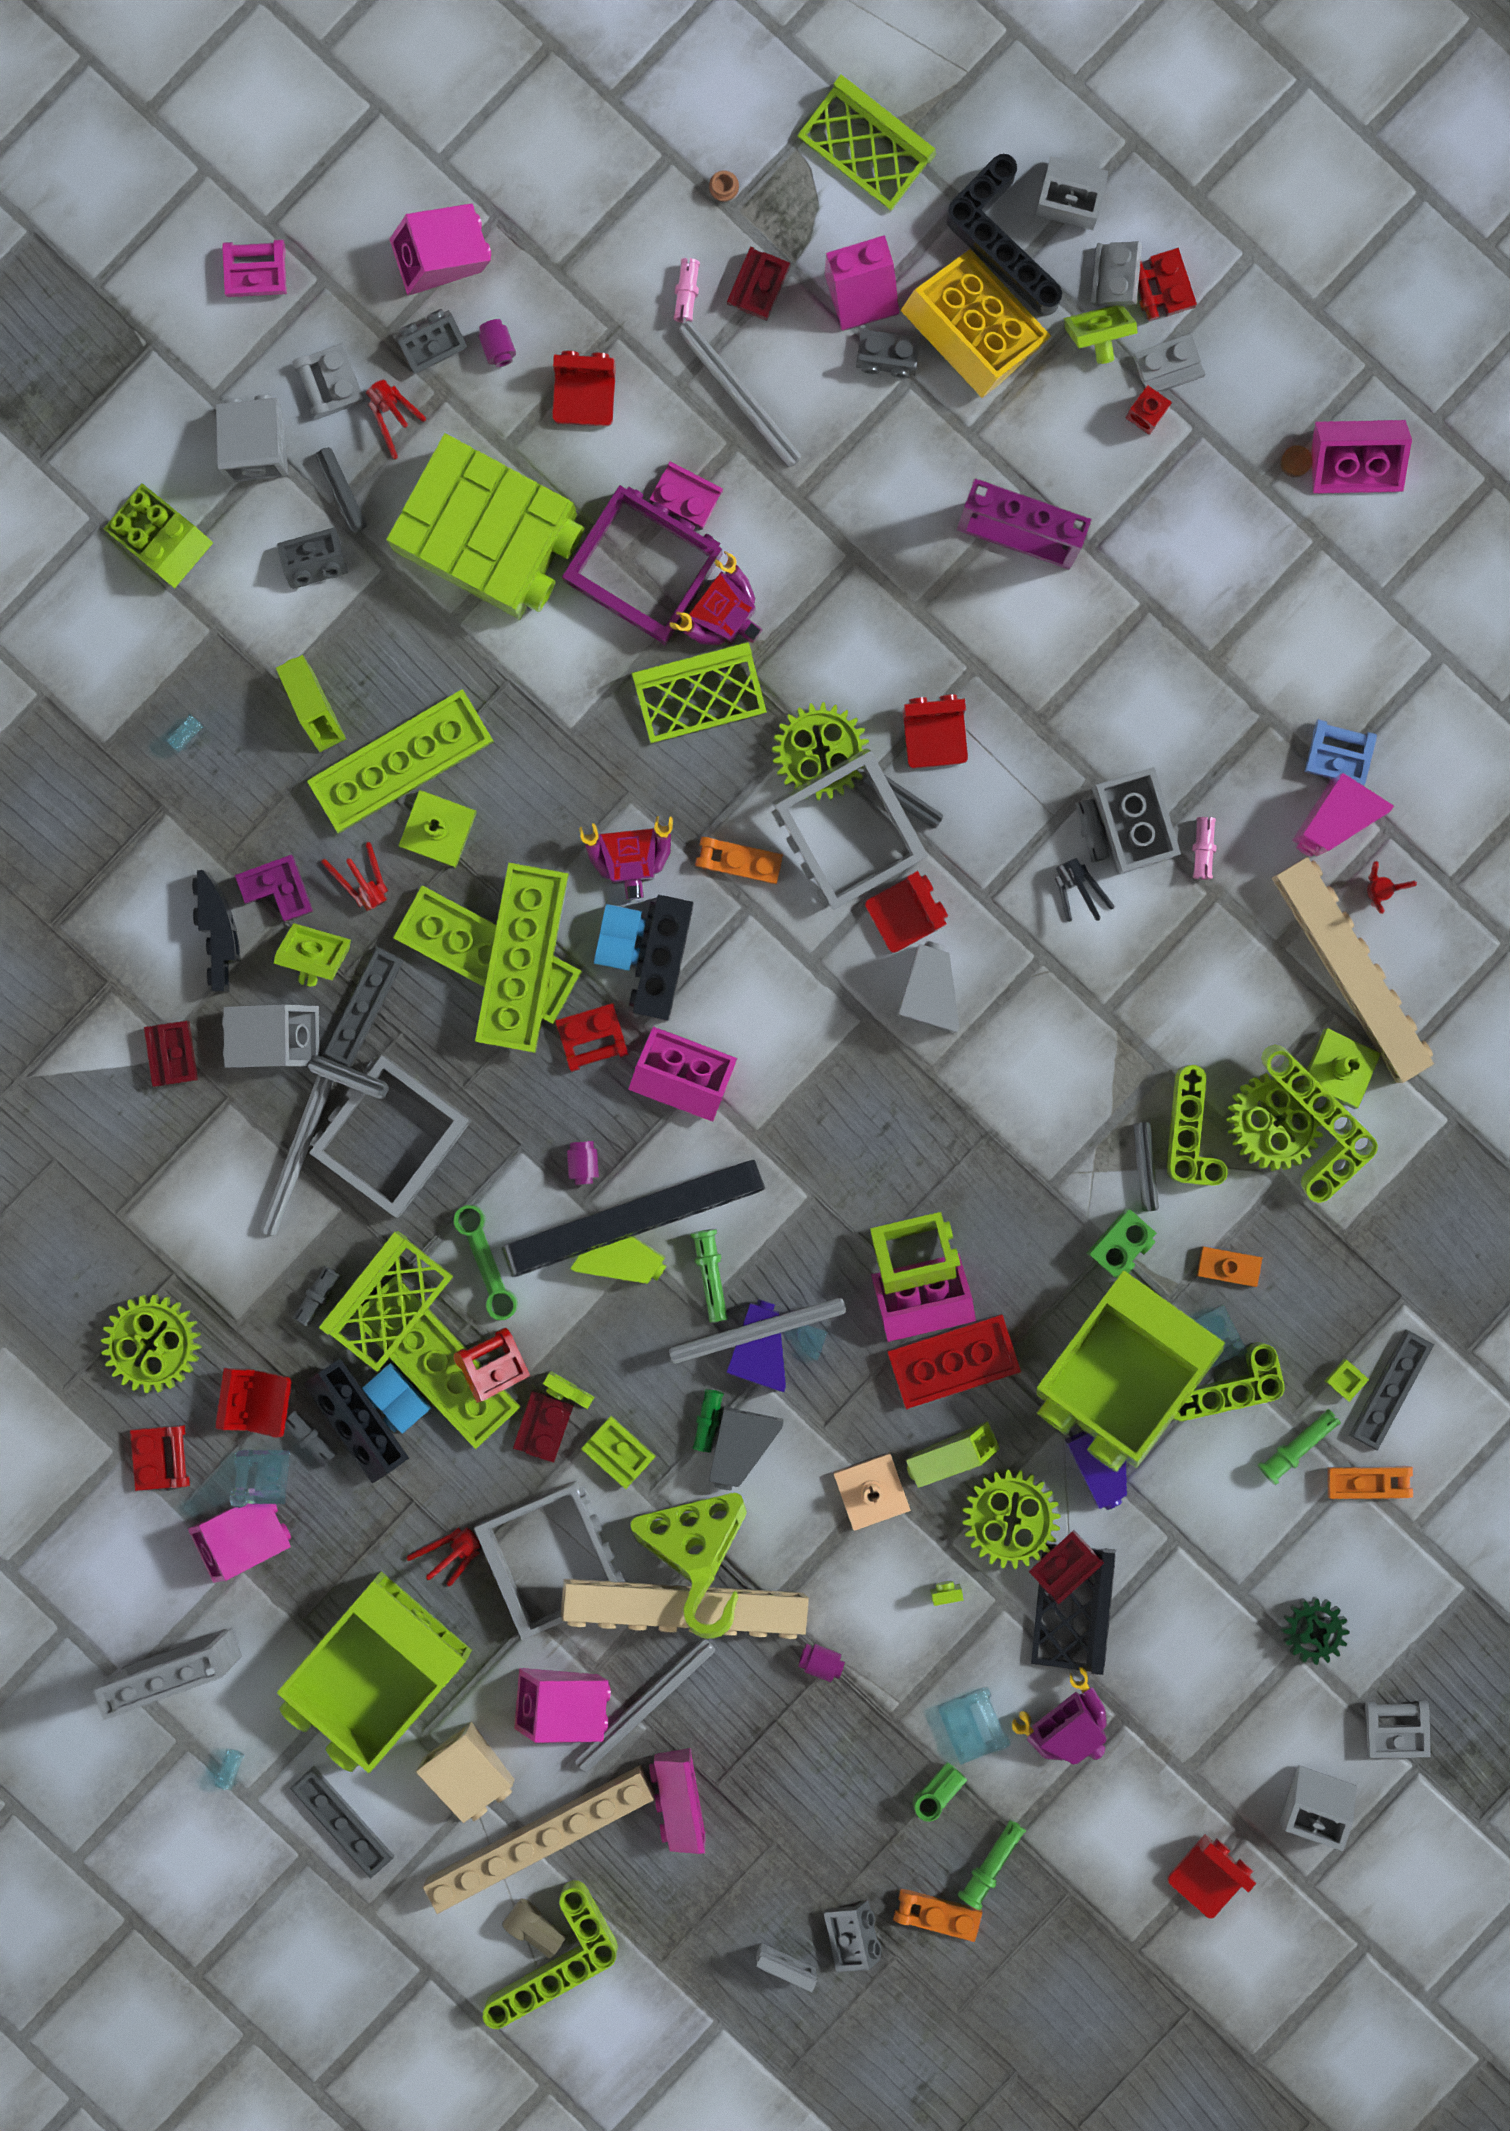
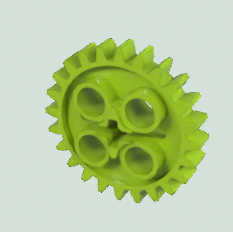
M822 702L820 710H815L814 705L810 703L809 712L805 713L799 707L797 709L798 718L788 714L787 718L790 725H779L784 735L774 736V739L781 743V746L772 747V752L780 754V757L773 760V764L782 765V768L777 771L778 776L785 774L788 776L784 785L787 786L794 783V789L822 774L820 757L818 754L813 755L817 748L813 731L814 726L819 728L822 748L829 750L825 754V763L828 770L832 768L830 761L833 757L841 756L847 760L861 752L862 747L869 744V739H860L859 736L865 732V729L854 728L858 718L856 717L848 721L846 719L848 716L847 709L839 715L837 714L836 704L832 707L831 711H826L825 702ZM829 727H836L840 730L841 737L836 741H829L825 738L824 731ZM800 733H806L810 736L812 742L808 747L801 748L795 744V737ZM807 762L814 763L818 768L817 774L813 777L804 776L801 772L803 764ZM858 769L817 791L815 793L816 800L820 801L822 793H826L828 799L832 800L833 791L835 790L841 796H844L843 786L846 785L853 790L855 786L851 779L861 780L863 776L857 771Z
M1268 1073L1260 1075V1080L1257 1077L1249 1079L1250 1085L1244 1084L1239 1087L1243 1094L1237 1093L1232 1096L1238 1104L1228 1106V1109L1235 1113L1234 1116L1226 1119L1227 1122L1234 1123L1235 1127L1230 1129L1228 1134H1236L1238 1137L1233 1141L1232 1145L1241 1144L1243 1146L1239 1153L1240 1156L1247 1153L1251 1154L1248 1163L1252 1164L1260 1160V1169L1267 1168L1269 1164L1271 1171L1279 1170L1280 1166L1283 1170L1291 1168L1292 1164L1294 1166L1301 1165V1158L1308 1159L1312 1156L1308 1149L1314 1150L1319 1147L1313 1139L1323 1137V1134L1316 1130L1322 1124L1272 1075L1270 1078ZM1302 1080L1295 1081L1292 1087H1301ZM1272 1094L1278 1096L1280 1101L1279 1107L1273 1105L1271 1100ZM1318 1098L1315 1099L1313 1105L1318 1102ZM1252 1113L1259 1118L1260 1123L1258 1127H1255L1251 1122ZM1293 1116L1298 1118L1300 1122L1298 1130L1292 1125ZM1275 1117L1278 1119V1121L1275 1123L1276 1126H1274L1273 1124L1276 1120ZM1272 1136L1279 1140L1280 1146L1278 1150L1272 1146Z
M158 1294L152 1295L150 1302H148L146 1295L140 1296L139 1305L134 1299H129V1309L123 1305L118 1306L117 1309L121 1316H109L114 1325L105 1326L103 1329L110 1334V1337L101 1339L102 1343L109 1344V1349L102 1351V1355L111 1356V1360L105 1366L115 1365L116 1367L112 1376L115 1377L122 1374L124 1376L121 1382L122 1385L133 1381V1391L138 1390L142 1384L145 1393L151 1392L153 1385L158 1393L163 1391L164 1383L169 1389L175 1387L174 1378L180 1382L184 1381L185 1376L182 1371L190 1373L194 1370L189 1361L196 1362L199 1360V1357L192 1353L193 1350L202 1348V1345L194 1343L193 1340L199 1337L201 1333L192 1332L191 1330L197 1324V1321L188 1322L186 1320L190 1311L180 1313V1302L171 1307L170 1297H165L159 1303ZM145 1314L151 1316L154 1321V1326L150 1331L144 1329L141 1324V1319ZM163 1321H166V1328L154 1341V1345L157 1348L147 1351L140 1366H136L135 1362L149 1346L146 1339L156 1336ZM168 1332H174L178 1335L179 1343L176 1348L170 1347L167 1344L166 1336ZM127 1340H132L137 1346V1351L133 1356L127 1354L124 1350V1344ZM151 1357H156L161 1361L162 1368L159 1373L150 1369L149 1360Z
M1006 1469L1004 1478H1000L999 1474L995 1471L993 1474L994 1481L990 1482L986 1477H983L985 1487L981 1488L974 1485L973 1488L977 1492V1496L967 1495L966 1497L972 1503V1507H963V1511L970 1514V1518L963 1519L962 1523L970 1525L971 1529L967 1530L964 1534L966 1537H975L970 1546L971 1548L981 1546L978 1553L980 1558L987 1553L990 1554L989 1564L992 1565L998 1558L1000 1559L1001 1568L1006 1566L1007 1561H1011L1013 1568L1017 1569L1018 1560H1023L1024 1564L1028 1567L1029 1557L1033 1556L1037 1561H1040L1038 1551L1041 1549L1049 1553L1050 1550L1045 1543L1047 1541H1057L1051 1535V1531L1060 1530V1527L1054 1524L1053 1520L1061 1518V1514L1052 1512V1509L1059 1504L1057 1501H1048L1053 1492L1052 1490L1041 1491L1045 1484L1042 1480L1035 1485L1033 1484V1474H1030L1025 1480L1023 1479L1022 1470H1018L1016 1476L1012 1477L1010 1470ZM1018 1492L1019 1496L1015 1507V1515L1019 1518V1521L1013 1522L1010 1544L1004 1545L1008 1523L1003 1518L1004 1515H1010L1013 1493ZM997 1493H1003L1007 1496V1504L1001 1509H996L991 1505V1499ZM1026 1499H1033L1037 1502V1509L1031 1515H1026L1021 1511L1022 1502ZM991 1523L1000 1524L1002 1527L1001 1535L995 1539H991L985 1534L986 1527ZM1021 1529H1028L1032 1534L1031 1540L1025 1545L1018 1544L1015 1540L1016 1533Z

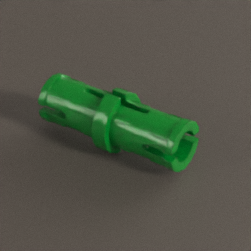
M705 1389L701 1413L696 1417L698 1427L694 1445L692 1446L694 1450L707 1453L712 1451L716 1427H719L721 1421L718 1419L724 1393L721 1391Z

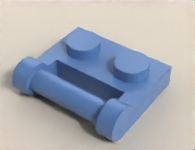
M1317 719L1304 772L1330 779L1344 773L1364 786L1377 734L1370 732L1362 734L1327 725V721ZM1324 736L1361 745L1362 753L1323 744Z

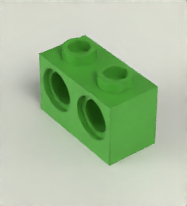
M1125 1208L1086 1253L1112 1277L1117 1279L1123 1270L1129 1273L1135 1266L1133 1260L1140 1252L1144 1255L1156 1242L1153 1237L1157 1233L1132 1210ZM1133 1225L1138 1226L1141 1230V1236L1136 1242H1130L1126 1237L1127 1229ZM1117 1248L1121 1253V1259L1117 1264L1110 1265L1106 1260V1254L1110 1249Z

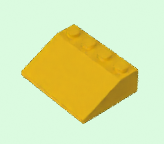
M971 249L916 288L900 310L981 398L1000 385L1051 338V335Z

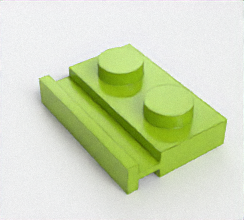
M612 1415L581 1448L625 1489L656 1457Z

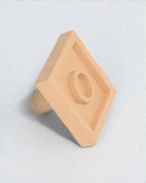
M890 1452L833 1472L854 1531L911 1511Z

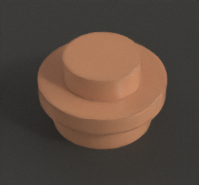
M719 171L711 177L709 190L716 200L727 202L737 195L739 182L733 173Z

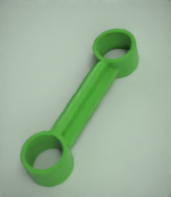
M475 1205L463 1206L454 1215L455 1228L461 1234L466 1235L489 1294L486 1302L489 1315L496 1320H506L515 1314L518 1308V1300L515 1294L504 1286L483 1231L486 1221L484 1212ZM465 1209H474L480 1215V1224L473 1231L465 1230L459 1224V1215ZM498 1294H505L513 1301L512 1311L505 1316H499L492 1310V1300Z

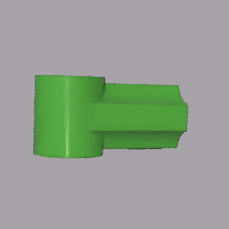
M948 1761L924 1789L917 1792L913 1798L914 1810L923 1821H935L942 1813V1809L967 1781V1778ZM926 1798H931L935 1801V1807L930 1812H923L919 1809L921 1801Z

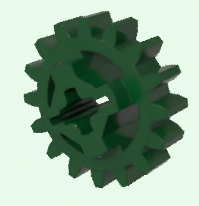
M1317 1597L1312 1598L1311 1604H1308L1304 1598L1300 1599L1302 1607L1298 1609L1296 1606L1291 1605L1290 1608L1294 1614L1292 1616L1284 1615L1283 1617L1289 1622L1288 1626L1281 1627L1283 1633L1289 1634L1283 1641L1286 1645H1293L1290 1652L1294 1656L1300 1653V1660L1304 1663L1309 1657H1311L1314 1665H1318L1319 1658L1321 1657L1329 1663V1655L1331 1653L1338 1657L1341 1655L1337 1649L1339 1645L1347 1646V1643L1342 1639V1635H1348L1350 1631L1342 1627V1625L1348 1622V1620L1344 1616L1338 1617L1341 1609L1338 1606L1330 1609L1331 1602L1327 1599L1322 1604H1320ZM1314 1611L1324 1612L1330 1617L1321 1619L1317 1617ZM1303 1617L1300 1627L1297 1628L1299 1620ZM1312 1621L1319 1627L1317 1630L1319 1641L1311 1634L1313 1632L1312 1626H1314ZM1334 1633V1636H1333L1331 1642L1328 1644V1641H1329V1638H1330L1331 1634ZM1311 1643L1315 1646L1316 1650L1306 1649L1300 1644Z

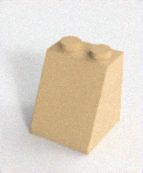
M472 1721L423 1757L416 1770L420 1778L462 1823H465L470 1818L476 1821L488 1811L486 1808L488 1804L494 1800L499 1803L512 1793L510 1788L515 1780Z

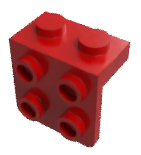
M562 351L561 355L554 354V422L570 425L610 426L613 423L615 359L610 358L609 354L600 352L592 353L591 356H579V353L575 351Z
M951 694L940 696L939 701L927 702L926 697L909 699V704H904L903 720L907 760L910 768L966 763L968 751L964 714L966 712L965 698L958 699L957 695Z
M916 871L907 876L903 881L869 898L865 903L869 915L887 948L892 953H897L947 925L944 919L948 917V914L940 901L935 903L930 892L934 889L926 874L920 876L919 872Z
M224 1368L215 1428L221 1430H243L271 1437H282L286 1424L291 1379L286 1376L254 1369Z
M1204 1834L1168 1875L1167 1880L1174 1889L1207 1918L1212 1919L1241 1887L1249 1893L1257 1883L1251 1876L1253 1870L1242 1859L1239 1858L1236 1862L1228 1855L1230 1849L1218 1838L1213 1841Z

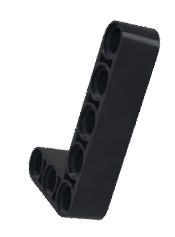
M998 154L952 200L947 213V225L1036 312L1045 316L1051 315L1056 312L1062 299L1063 293L1060 285L985 214L1011 187L1017 172L1016 160L1011 155ZM1004 167L1008 169L1010 175L1001 177L997 175L995 169ZM980 188L985 189L989 196L987 198H979L975 195L974 191ZM963 210L968 214V218L959 220L955 218L953 212ZM981 230L986 231L990 238L986 241H981L976 238L975 233ZM1005 251L1011 255L1012 259L1004 262L999 260L996 254ZM1028 272L1032 275L1033 281L1023 282L1019 279L1018 274ZM1042 293H1050L1055 298V301L1053 303H1045L1041 300L1040 295Z

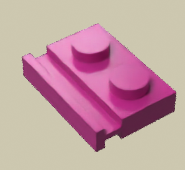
M669 461L649 500L651 503L657 502L663 505L670 513L703 529L723 492V488Z

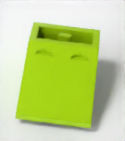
M142 483L103 528L174 589L213 544L195 525Z

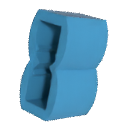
M606 904L594 964L630 971L631 965L637 966L640 948H635L637 936L643 937L647 920L641 918L642 911Z
M393 1363L386 1366L362 1388L374 1408H379L386 1417L383 1420L393 1432L399 1430L403 1434L432 1409L427 1400Z

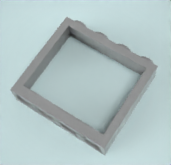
M867 748L772 802L775 810L771 813L779 827L785 826L790 835L786 838L788 845L794 854L797 852L801 854L804 863L800 864L808 880L814 878L819 887L815 890L817 897L823 906L828 904L833 910L928 857L873 753ZM862 766L910 854L840 894L835 895L788 808Z
M381 1055L379 1059L374 1057L364 1070L367 1075L378 1079L384 1069L454 1120L394 1202L324 1151L366 1093L353 1088L349 1089L346 1094L349 1100L343 1108L337 1106L328 1118L331 1124L325 1132L320 1130L310 1142L313 1148L309 1153L394 1217L399 1218L472 1120L396 1063Z
M577 1481L479 1522L474 1527L521 1640L565 1621L562 1620L561 1609L531 1621L492 1528L571 1495L607 1580L625 1582L620 1569L615 1571L611 1560L614 1559V1554L608 1541L603 1543L599 1532L602 1531V1526L597 1515H591L587 1504L591 1503L589 1495L584 1486L579 1487Z
M230 1628L118 1668L93 1690L102 1718L105 1720L220 1679L242 1657L233 1629ZM214 1668L215 1674L208 1676L206 1670Z

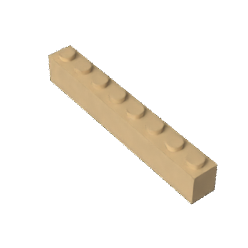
M1306 857L1272 877V880L1377 1052L1381 1053L1380 1057L1395 1082L1404 1083L1434 1065L1431 1059L1433 1052L1425 1041L1421 1042L1415 1033L1418 1029L1413 1019L1409 1015L1405 1016L1399 1006L1402 1002L1393 989L1389 990L1383 981L1386 979L1382 968L1377 963H1372L1368 956L1370 953L1368 945L1361 937L1357 938L1353 932L1354 923L1346 912L1342 913L1336 904L1339 899L1335 891L1330 886L1326 887L1320 878L1323 876L1321 868L1316 861H1310Z
M564 1579L561 1617L563 1621H568L567 1625L573 1627H585L586 1622L598 1623V1627L607 1629L616 1628V1624H625L632 1630H646L647 1626H659L660 1631L676 1632L677 1627L689 1628L684 1617V1605L692 1586ZM709 1587L695 1612V1619L698 1622L706 1625L713 1624L721 1618L724 1607L733 1592L737 1591L739 1597L734 1610V1621L730 1629L723 1635H737V1631H749V1635L754 1637H767V1633H779L781 1638L795 1639L797 1634L806 1635L809 1598L800 1592Z
M639 1765L427 1877L423 1889L436 1914H439L653 1801L655 1791L644 1769Z

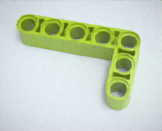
M1276 1044L1270 1045L1265 1048L1261 1056L1264 1067L1338 1140L1301 1178V1187L1310 1200L1317 1203L1325 1202L1375 1156L1378 1150V1143L1371 1133L1284 1047ZM1284 1055L1282 1065L1271 1067L1273 1057ZM1305 1076V1083L1301 1087H1292L1294 1078ZM1326 1097L1324 1106L1313 1108V1102L1316 1098ZM1341 1117L1347 1118L1346 1125L1343 1128L1334 1129V1123L1337 1119ZM1361 1138L1368 1139L1367 1145L1364 1148L1355 1149L1357 1140ZM1337 1160H1346L1345 1166L1342 1169L1333 1170V1164ZM1315 1181H1324L1323 1187L1320 1190H1310L1311 1185Z
M578 1880L567 1882L561 1891L559 1901L561 1910L578 1938L580 1945L488 1997L483 2010V2020L488 2027L492 2029L503 2028L614 1964L618 1950L617 1941L584 1883ZM576 1892L581 1896L582 1900L576 1904L571 1903L567 1900L566 1895ZM585 1919H591L596 1923L597 1927L592 1930H586L582 1927L581 1922ZM607 1946L612 1953L606 1957L600 1956L596 1952V1948ZM572 1961H580L584 1964L585 1968L582 1971H574L570 1968L569 1964ZM554 1976L558 1980V1984L548 1986L543 1982V1978ZM527 1991L531 1994L532 1998L528 2001H522L517 1997L516 1993ZM492 2006H500L505 2010V2014L496 2016L492 2014L490 2008Z

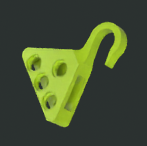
M729 1493L637 1516L631 1521L630 1525L634 1537L639 1544L692 1583L688 1599L684 1605V1617L689 1629L695 1635L705 1639L722 1636L730 1629L734 1621V1610L739 1597L737 1591L733 1592L723 1609L721 1618L717 1622L709 1625L702 1624L695 1619V1612L714 1581V1576L747 1515L743 1498L738 1493ZM718 1511L726 1512L725 1516L720 1519L712 1518ZM687 1519H696L692 1526H683ZM658 1526H667L663 1533H653ZM695 1546L703 1547L698 1554L689 1553L690 1549Z

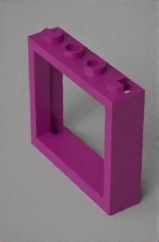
M974 478L957 531L1070 570L1082 549L1092 519ZM978 486L987 489L985 496L976 494ZM972 512L978 514L977 518L971 517ZM1075 520L1083 522L1080 529L1073 528ZM1063 544L1069 546L1068 550L1062 549Z
M619 485L562 578L564 583L666 646L675 629L670 627V622L679 625L682 618L676 612L686 613L715 568V559L720 560L723 551L719 547L720 543L714 540L711 535L705 534L704 537L693 531L695 526L687 520L679 518L677 521L669 516L668 513L670 511L657 502H654L652 505L642 499L644 495L637 489L634 490L631 487L626 489ZM623 504L709 556L665 626L580 574Z

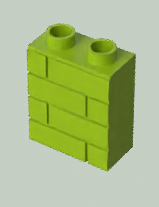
M444 433L386 540L395 553L521 620L527 607L537 612L543 609L555 585V580L545 574L556 554L566 559L571 557L580 542L584 527L574 522L577 512L574 503L569 499Z
M1123 1270L1037 1386V1396L1045 1401L1037 1414L1065 1435L1068 1434L1074 1424L1084 1429L1095 1438L1087 1451L1113 1471L1117 1472L1125 1460L1137 1468L1220 1356L1225 1342Z
M381 1571L276 1692L285 1700L279 1707V1710L284 1718L300 1731L307 1732L314 1725L329 1738L331 1742L325 1747V1750L330 1758L341 1768L348 1772H353L360 1765L366 1772L370 1773L465 1664L472 1649Z

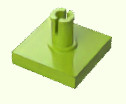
M1113 305L1063 318L1065 330L1078 348L1094 345L1098 364L1114 361L1112 340L1138 334L1136 321L1123 305Z
M419 790L399 847L456 868L477 811Z
M293 923L275 953L274 964L300 971L298 982L304 985L306 978H308L307 986L312 987L317 984V977L333 980L350 949L351 940Z
M1326 1028L1323 1029L1307 1071L1340 1103L1357 1109L1360 1106L1381 1053ZM1304 1076V1078H1303L1301 1084H1304V1083H1305V1076Z

